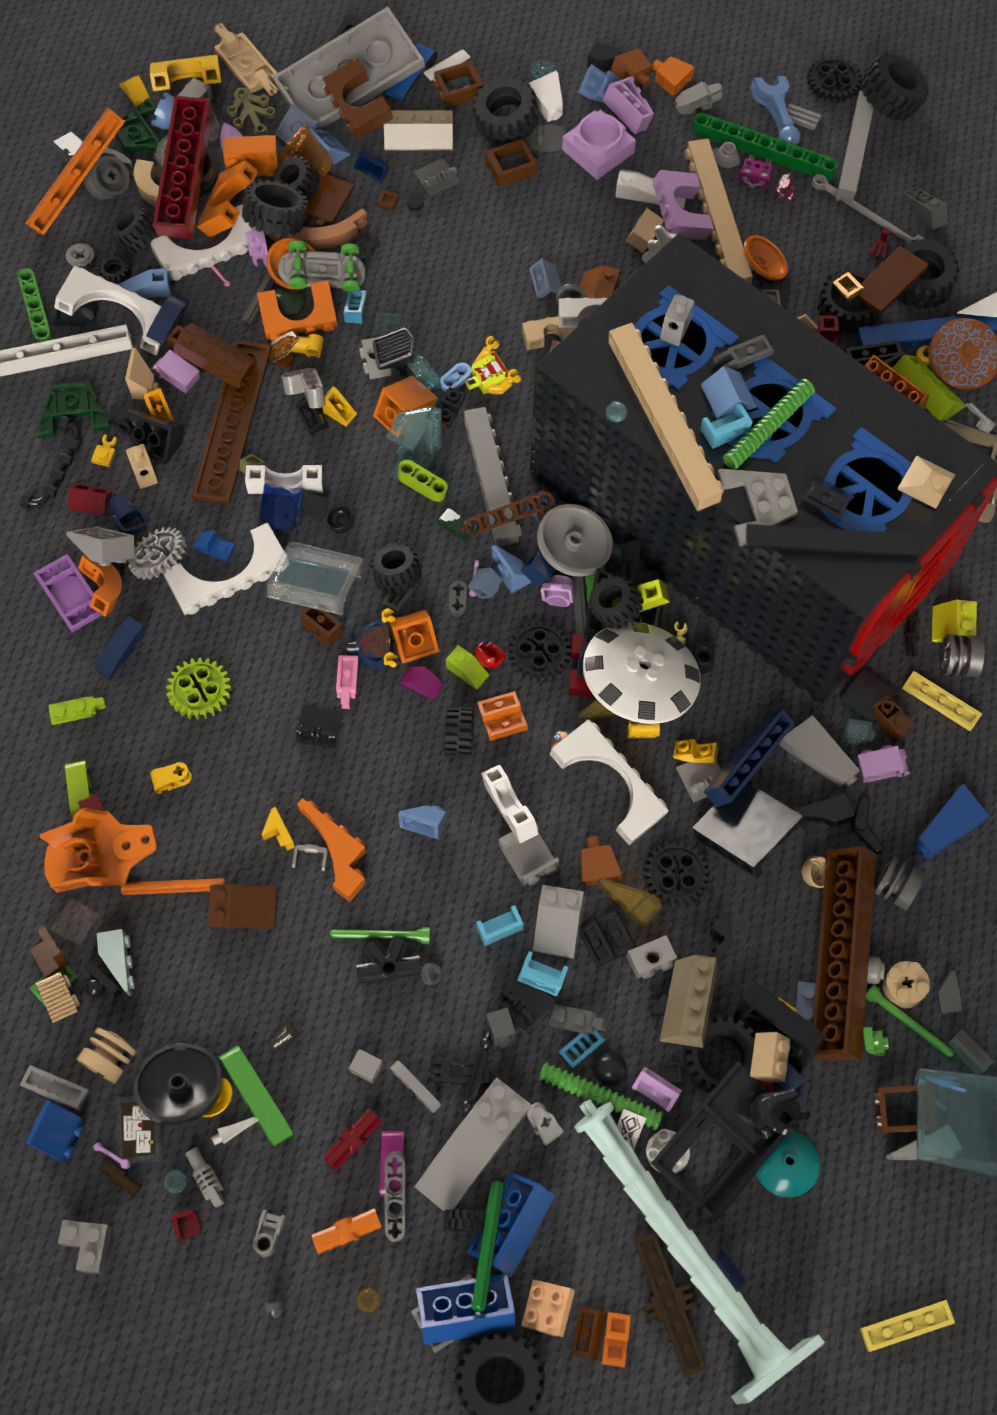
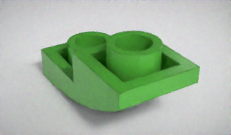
M872 1027L863 1028L866 1051L876 1056H886L885 1050H889L888 1037H883L882 1031H873Z

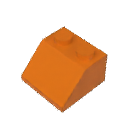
M426 610L397 618L393 623L388 622L402 664L439 652L431 618Z

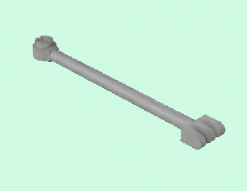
M817 174L813 177V188L826 190L836 197L838 189L828 184L829 182L824 175ZM839 198L906 243L916 239L918 241L925 239L919 234L912 238L855 200L851 204L849 203L850 200Z

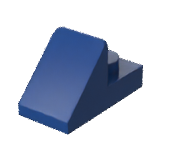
M212 530L202 532L193 549L227 562L235 549V544L218 538L216 531Z

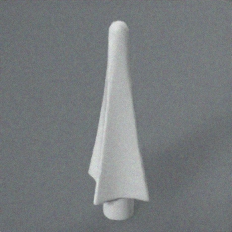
M254 1116L247 1120L218 1128V1134L211 1137L213 1144L216 1145L220 1142L225 1144L240 1132L258 1122V1119Z

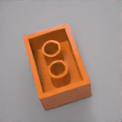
M276 135L223 138V156L226 170L246 160L258 171L257 175L274 176V171L277 170L279 165Z

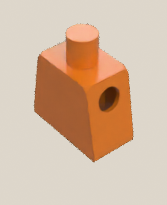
M669 57L664 63L655 60L652 65V69L656 71L655 82L673 97L693 78L695 68L674 57Z

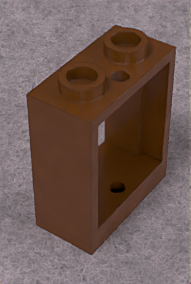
M472 60L434 71V79L432 80L435 90H438L439 99L441 102H444L446 108L472 101L477 91L482 89L484 85ZM467 76L471 84L470 86L448 92L444 83Z
M524 139L485 151V163L498 187L536 174V168L538 167L537 159L532 156L531 148L529 145H526ZM522 152L527 161L526 164L505 171L502 170L498 159Z
M932 1084L878 1087L879 1092H874L875 1105H880L881 1114H876L878 1128H882L883 1133L937 1130ZM924 1092L927 1124L888 1126L884 1093Z

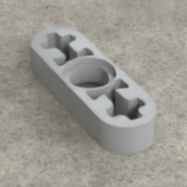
M397 1060L390 1067V1070L408 1089L415 1093V1096L431 1113H434L441 1106L438 1100L400 1061Z

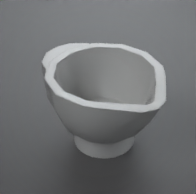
M725 142L720 148L712 150L716 163L721 167L731 168L738 166L741 162L738 151L732 142Z

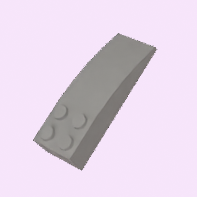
M496 1078L455 1130L414 1187L443 1211L454 1209L526 1116L531 1104L500 1079Z

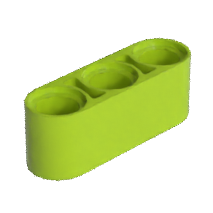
M411 460L400 462L398 479L402 483L432 501L441 502L445 499L448 486L443 479Z
M86 760L65 764L72 819L81 810L78 801L92 796L89 792L91 783L90 775L87 774L89 767Z

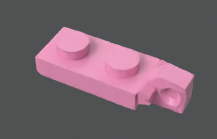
M339 655L336 693L337 698H341L342 709H350V698L355 699L359 656Z

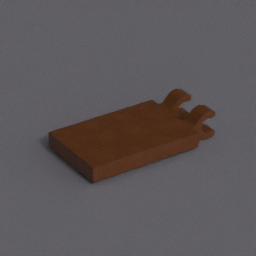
M323 173L318 183L320 186L316 190V195H313L312 199L308 200L303 227H307L312 219L316 220L315 226H318V228L333 225L353 192L354 184Z

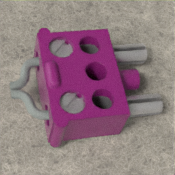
M751 154L748 159H745L743 168L739 173L738 182L748 184L752 188L757 186L767 189L770 181L772 160L770 159L769 163V158L766 159L765 163L760 159L755 161V156L753 155L752 157Z

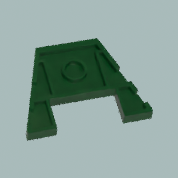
M146 99L143 105L134 107V111L131 113H125L120 117L125 122L115 136L126 152L166 149L168 134L156 137L144 120V117H148L156 111V107L150 99Z
M83 381L51 385L45 403L46 408L44 414L41 415V423L39 429L37 428L36 435L38 438L54 437V420L61 419L63 416L73 418L92 415V428L94 431L110 430L111 427L89 382Z

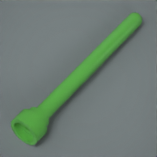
M422 927V929L417 931L333 929L330 931V936L332 938L392 939V937H398L401 939L417 940L421 944H430L431 927Z
M873 984L869 988L866 1000L870 1003H879L946 1056L952 1057L954 1055V1051L883 997L879 987Z

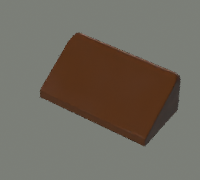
M580 1307L571 1354L598 1360L606 1312Z

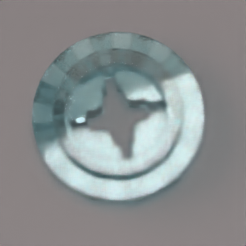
M545 59L543 61L537 60L531 68V74L536 80L554 71L558 72L556 63H552L551 60L545 61Z

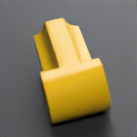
M311 334L308 337L297 336L299 340L290 351L304 353L307 357L317 356L319 358L324 339L317 334Z

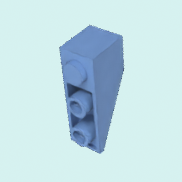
M167 268L147 270L117 284L123 289L138 294L142 298L171 295V284Z

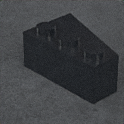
M898 340L845 348V353L863 366L875 355L893 368L903 356Z

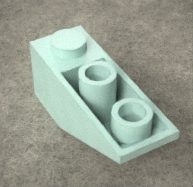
M123 929L97 933L98 954L127 995H132L131 989L135 988L133 976H130L129 968L133 967L131 955L128 956L127 948L131 947L129 935H126Z

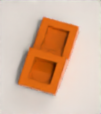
M608 1312L601 1364L625 1367L630 1315Z

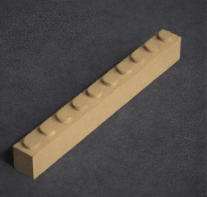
M709 139L688 141V147L685 149V158L690 161V173H696L699 180L698 199L702 200V212L710 216L714 228L710 233L711 241L716 244L715 254L720 257L719 262L751 284L753 276L744 255V248Z
M629 323L609 331L608 343L696 510L699 511L719 503L724 492L723 486L720 481L716 480L712 465L705 460L704 450L701 446L697 445L694 431L688 428L686 417L683 412L679 411L675 396L671 395L668 391V383L665 378L662 379L660 376L659 366L656 362L652 361L649 347L647 345L644 346L639 329H635L633 323Z

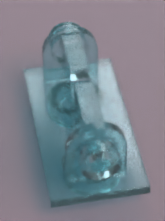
M417 354L414 358L415 362L408 363L407 365L429 390L441 388L440 376L432 367L428 368L430 364L424 355Z

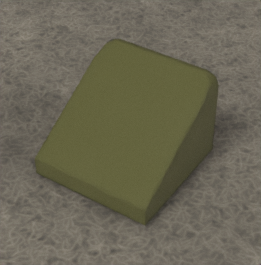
M251 453L240 459L239 470L246 474V465H265L266 462Z

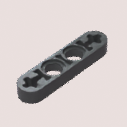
M393 1151L387 1155L385 1160V1235L390 1241L397 1242L404 1237L406 1229V1161L402 1153ZM393 1158H397V1161L401 1162L398 1164L397 1174H393V1164L389 1163L392 1162ZM391 1180H399L402 1187L397 1191L390 1189L389 1182ZM392 1202H398L402 1209L398 1213H393L389 1210V1205ZM393 1219H398L397 1228L401 1229L398 1231V1235H393V1231L389 1230L393 1228Z

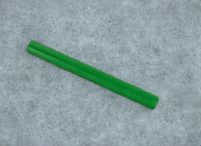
M499 1180L492 1181L490 1185L471 1305L472 1309L476 1312L484 1311L486 1307L504 1184Z

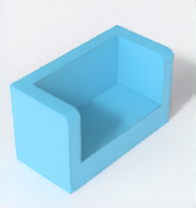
M738 403L733 414L714 422H710L707 417L703 418L700 430L713 449L744 436L751 429L752 420L742 404Z
M512 906L511 911L484 923H481L480 920L477 921L476 928L484 946H487L523 930V922L516 907Z
M529 951L517 981L557 997L568 967L564 965L562 971L531 960L533 953Z

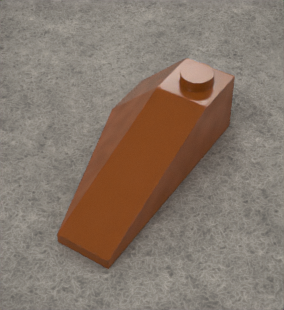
M602 265L584 272L580 287L584 290L586 298H609L616 291L620 269Z

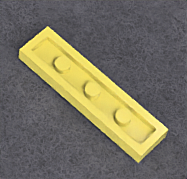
M913 671L902 687L903 690L969 731L973 729L982 715L981 712Z
M947 1300L860 1328L868 1352L954 1324L955 1321Z

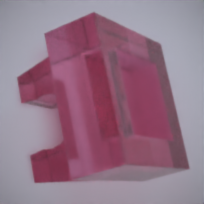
M790 174L782 176L781 180L776 181L778 188H775L773 192L776 196L790 200L795 185Z

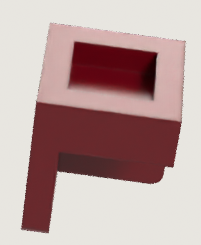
M189 1209L171 1215L175 1236L178 1240L202 1234L196 1210Z

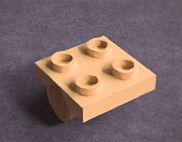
M533 1280L521 1326L552 1336L563 1337L575 1290Z

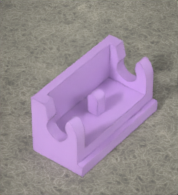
M257 230L246 231L250 256H252L253 264L258 266L257 260L263 259V263L266 266L268 251L264 232Z
M646 1067L643 1068L632 1086V1089L650 1098L668 1112L682 1092V1090Z

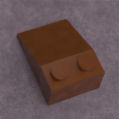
M210 885L208 927L275 929L277 887Z

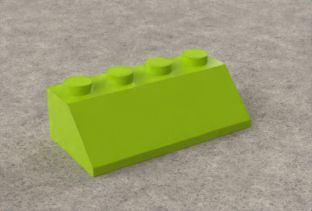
M904 354L893 366L895 371L929 395L926 408L939 421L945 422L966 407V404L944 383L938 380L925 364L919 362L916 356Z

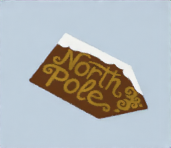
M292 331L271 342L272 350L268 364L287 356L299 340Z

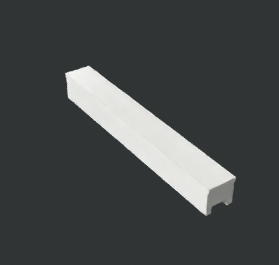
M121 325L1 350L0 377L129 350L133 348L131 335L127 325Z

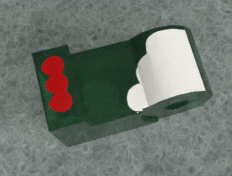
M447 508L437 519L439 526L463 542H466L470 535L463 531L462 527L466 519L457 515L453 510ZM470 521L468 525L472 532L475 530L474 521Z

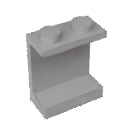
M513 832L499 839V847L523 886L526 884L531 886L540 880V876L544 874L549 876L558 870V857L554 859L539 833L537 836L522 843H519Z

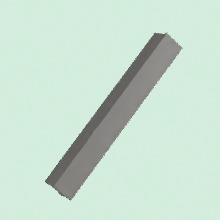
M863 91L859 92L835 199L839 201V198L848 199L851 204H853L873 113V105L868 103L867 98L863 95Z

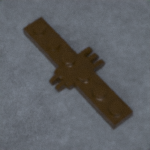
M655 1233L634 1240L635 1248L654 1296L648 1299L650 1304L642 1307L643 1312L651 1308L653 1313L645 1316L646 1321L653 1318L656 1319V1322L663 1320L684 1377L707 1369L685 1311L699 1306L697 1301L690 1304L687 1301L695 1297L694 1292L687 1295L684 1293V1291L692 1288L691 1283L678 1288L675 1287Z

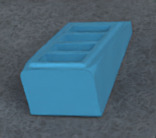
M367 291L348 292L344 309V322L362 324ZM352 297H361V299H352Z
M594 1029L592 1033L598 1040L596 1043L587 1034L579 1033L559 1051L572 1069L606 1041L598 1030ZM584 1037L591 1047L588 1049L580 1039ZM577 1043L584 1051L582 1055L574 1047V1044ZM568 1049H571L578 1057L576 1060L567 1052Z

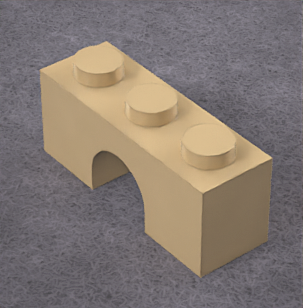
M547 317L541 320H531L522 323V335L527 350L544 347L547 334H556L562 341L575 329L559 328L558 317Z

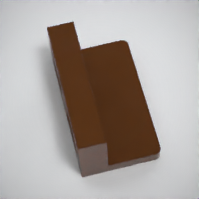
M44 926L38 930L43 941L31 948L30 951L42 973L48 978L69 964L56 941Z

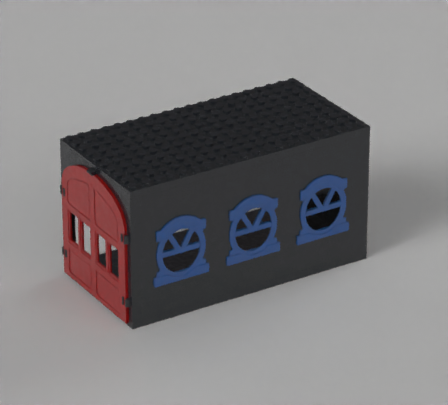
M680 233L672 238L535 365L530 453L531 476L536 480L540 479L549 491H555L563 502L580 505L595 512L606 523L611 536L620 547H622V544L634 540L640 541V559L644 562L646 568L656 571L664 582H670L678 593L685 594L693 605H699L708 617H714L718 620V624L722 628H728L733 632V636L737 640H743L747 643L752 652H758L763 656L767 664L776 666L781 675L791 678L796 687L805 689L814 701H820L822 704L849 675L856 673L869 659L876 655L881 645L922 600L937 588L939 582L954 566L997 488V462ZM677 294L695 301L693 318L679 346L660 340L664 317L674 296ZM629 323H633L635 329H639L644 346L647 345L649 347L652 361L658 364L660 376L662 379H666L669 387L668 391L671 395L675 396L678 404L677 407L680 412L684 413L688 428L694 431L696 443L703 448L705 460L712 465L717 481H719L718 469H731L725 464L723 455L732 449L742 437L712 449L700 428L703 418L707 417L710 422L718 419H716L701 384L717 372L720 367L731 361L729 358L726 362L716 365L713 361L715 356L727 351L728 348L764 334L774 349L773 355L739 369H734L741 373L756 404V408L746 411L752 420L751 428L762 417L766 416V413L770 412L800 380L806 379L810 381L815 388V393L736 470L786 474L798 512L796 516L778 526L920 534L921 555L919 557L752 548L745 547L746 544L739 546L734 530L735 525L755 521L745 487L739 486L725 489L719 503L699 511L696 510L608 343L609 331ZM673 323L672 328L677 329L678 325ZM662 363H664V364H666V367L663 368V367H660V365H661ZM916 456L955 474L936 509L898 490L901 481ZM818 476L852 494L854 498L850 503L861 510L863 515L854 514L846 509L842 517L838 519L803 500L802 497L811 480Z

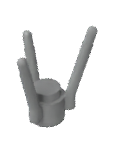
M966 403V407L980 419L976 425L978 430L946 420L949 424L984 433H990L996 425L972 403Z

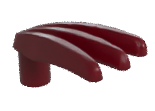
M883 229L881 236H879L870 250L869 256L879 245L875 258L879 256L883 247L882 260H884L889 230Z

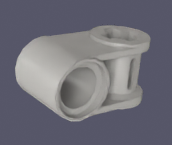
M537 1102L529 1107L527 1117L536 1135H539L543 1140L542 1143L547 1146L560 1136L563 1130L554 1116L547 1112L541 1103Z
M263 1210L253 1242L254 1249L260 1256L268 1257L273 1254L285 1223V1215L277 1216L268 1213L267 1210ZM262 1240H269L270 1247L265 1251L259 1250L260 1242Z

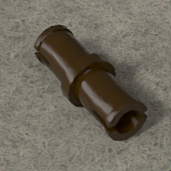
M109 1158L99 1167L100 1171L113 1180L114 1185H119L132 1197L142 1188L141 1184L128 1175L127 1170L120 1169Z

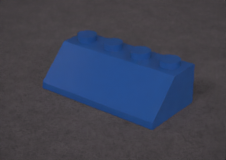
M510 1172L504 1183L492 1260V1268L502 1274H507L510 1278L514 1274L555 1197L540 1184ZM483 1233L476 1234L467 1251L468 1254L478 1260Z
M507 1274L490 1276L486 1307L484 1311L476 1312L471 1307L476 1279L416 1288L424 1345L516 1330L515 1312Z

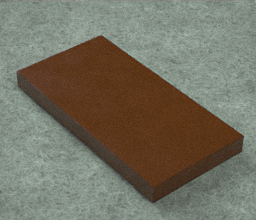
M899 246L861 283L865 291L855 298L879 314H882L928 268L929 264L902 246Z

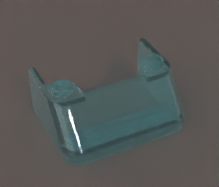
M430 406L403 411L401 414L398 413L396 415L394 425L386 435L387 440L399 445L397 449L398 462L389 474L390 477L399 480L398 468L403 460H411L424 469H428L442 445L441 409Z

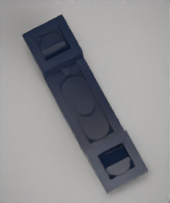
M171 294L157 313L146 337L164 344L180 314H183L189 301Z

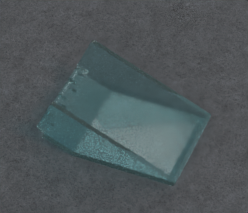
M917 1069V1160L997 1176V1077ZM954 1085L966 1088L967 1091H956Z

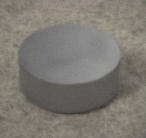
M436 963L425 964L421 970L423 982L427 985H435L440 981L442 972L439 965Z

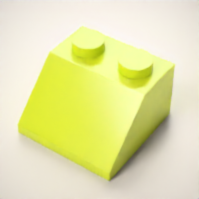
M954 600L933 606L932 642L942 643L946 634H953L954 637L955 635H961L963 642L968 635L976 636L977 602Z

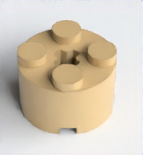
M899 962L885 974L882 981V992L884 997L895 1006L902 1009L916 1006L929 992V978L919 963Z

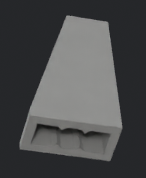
M811 716L786 734L779 743L783 749L839 787H843L845 784L850 786L858 779L856 777L860 771L814 716Z

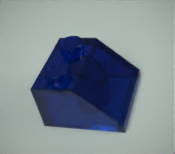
M264 483L259 520L265 524L268 523L272 528L286 531L294 530L297 526L302 490Z

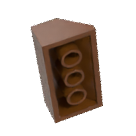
M192 322L184 327L175 341L173 350L174 353L237 389L240 388L256 362V359Z

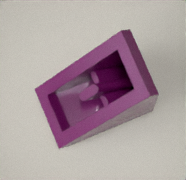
M409 667L400 681V684L432 700H435L444 685L426 667Z

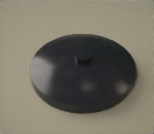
M190 1043L171 1044L153 1052L140 1065L133 1084L134 1096L142 1113L152 1121L171 1126L187 1124L201 1118L215 1105L222 1090V1072L217 1059L205 1048Z

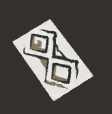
M623 1109L617 1127L624 1140H628L634 1150L646 1118Z

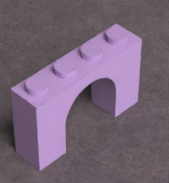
M659 170L653 179V187L667 232L671 234L680 233L687 239L706 240L714 229L710 216L687 212L675 201V198L693 199L700 189L697 174Z

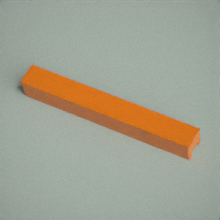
M109 108L105 110L25 222L39 234L44 235L125 122Z

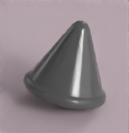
M566 284L557 291L556 302L559 305V299L586 298V294L580 286Z

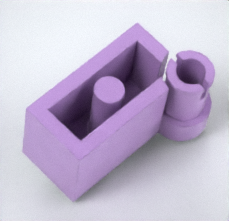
M887 745L882 747L881 750H865L858 755L857 761L863 783L895 777L896 775L897 777H902V774L904 776L909 775L905 750L899 749L898 746Z

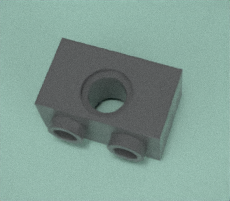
M508 1008L487 1014L486 1023L489 1033H491L494 1048L498 1046L500 1049L510 1047L512 1045L511 1042L515 1041L516 1032Z

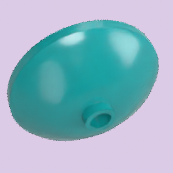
M792 1132L756 1174L757 1178L768 1191L777 1196L786 1198L800 1196L813 1187L819 1176L820 1160L817 1150L804 1135ZM787 1157L793 1160L792 1165L786 1163Z

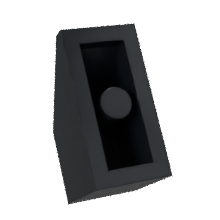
M595 42L588 54L587 67H590L592 64L602 72L611 70L615 57L626 52Z

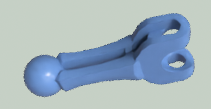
M777 76L774 85L767 84L762 77L753 78L751 83L753 98L756 102L764 105L771 113L778 129V139L797 145L800 141V132L793 126L794 122L790 118L784 100L789 89L786 77Z

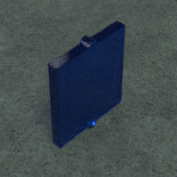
M722 1249L713 1260L738 1292L746 1282V1279Z

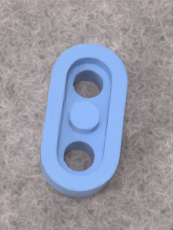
M458 363L440 379L442 391L446 392L449 387L458 390L465 383V380L471 377V367L466 363Z

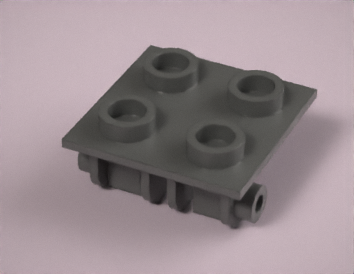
M444 158L413 171L430 196L460 183L456 176L458 174L457 169L450 167Z

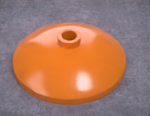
M752 235L744 242V255L750 267L765 279L774 281L783 279L788 272V265L778 247L770 240L759 235Z
M296 238L281 239L269 249L266 267L269 275L277 284L287 289L298 290L291 288L289 284L281 279L278 273V264L280 259L290 252L288 250V243L302 240ZM306 243V251H315Z

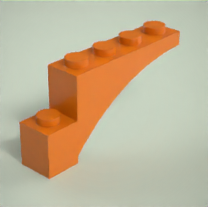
M302 798L297 803L299 811L317 828L330 851L335 873V882L332 884L333 889L350 902L366 884L365 875L357 868L352 869L366 854L365 844L358 837H351L349 831L344 826H337L329 814H322L318 811L317 805L309 800L307 802Z

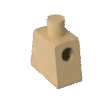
M144 444L127 449L126 453L139 488L142 489L157 484L158 482ZM143 470H147L148 474L141 475L140 472Z

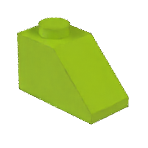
M459 645L446 658V668L476 690L489 677V674L478 660Z

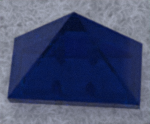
M362 151L359 152L354 164L355 169L380 183L384 181L389 169L384 160Z

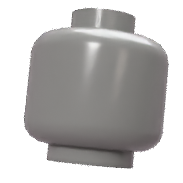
M869 956L867 984H879L881 979L884 980L885 963L879 957Z

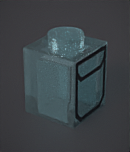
M848 719L845 724L844 744L868 747L875 738V729H872L873 722Z

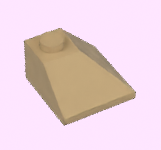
M132 348L125 379L132 399L144 400L143 394L158 389L159 384L156 383L153 373L137 349Z
M916 456L901 481L898 490L936 509L955 474Z

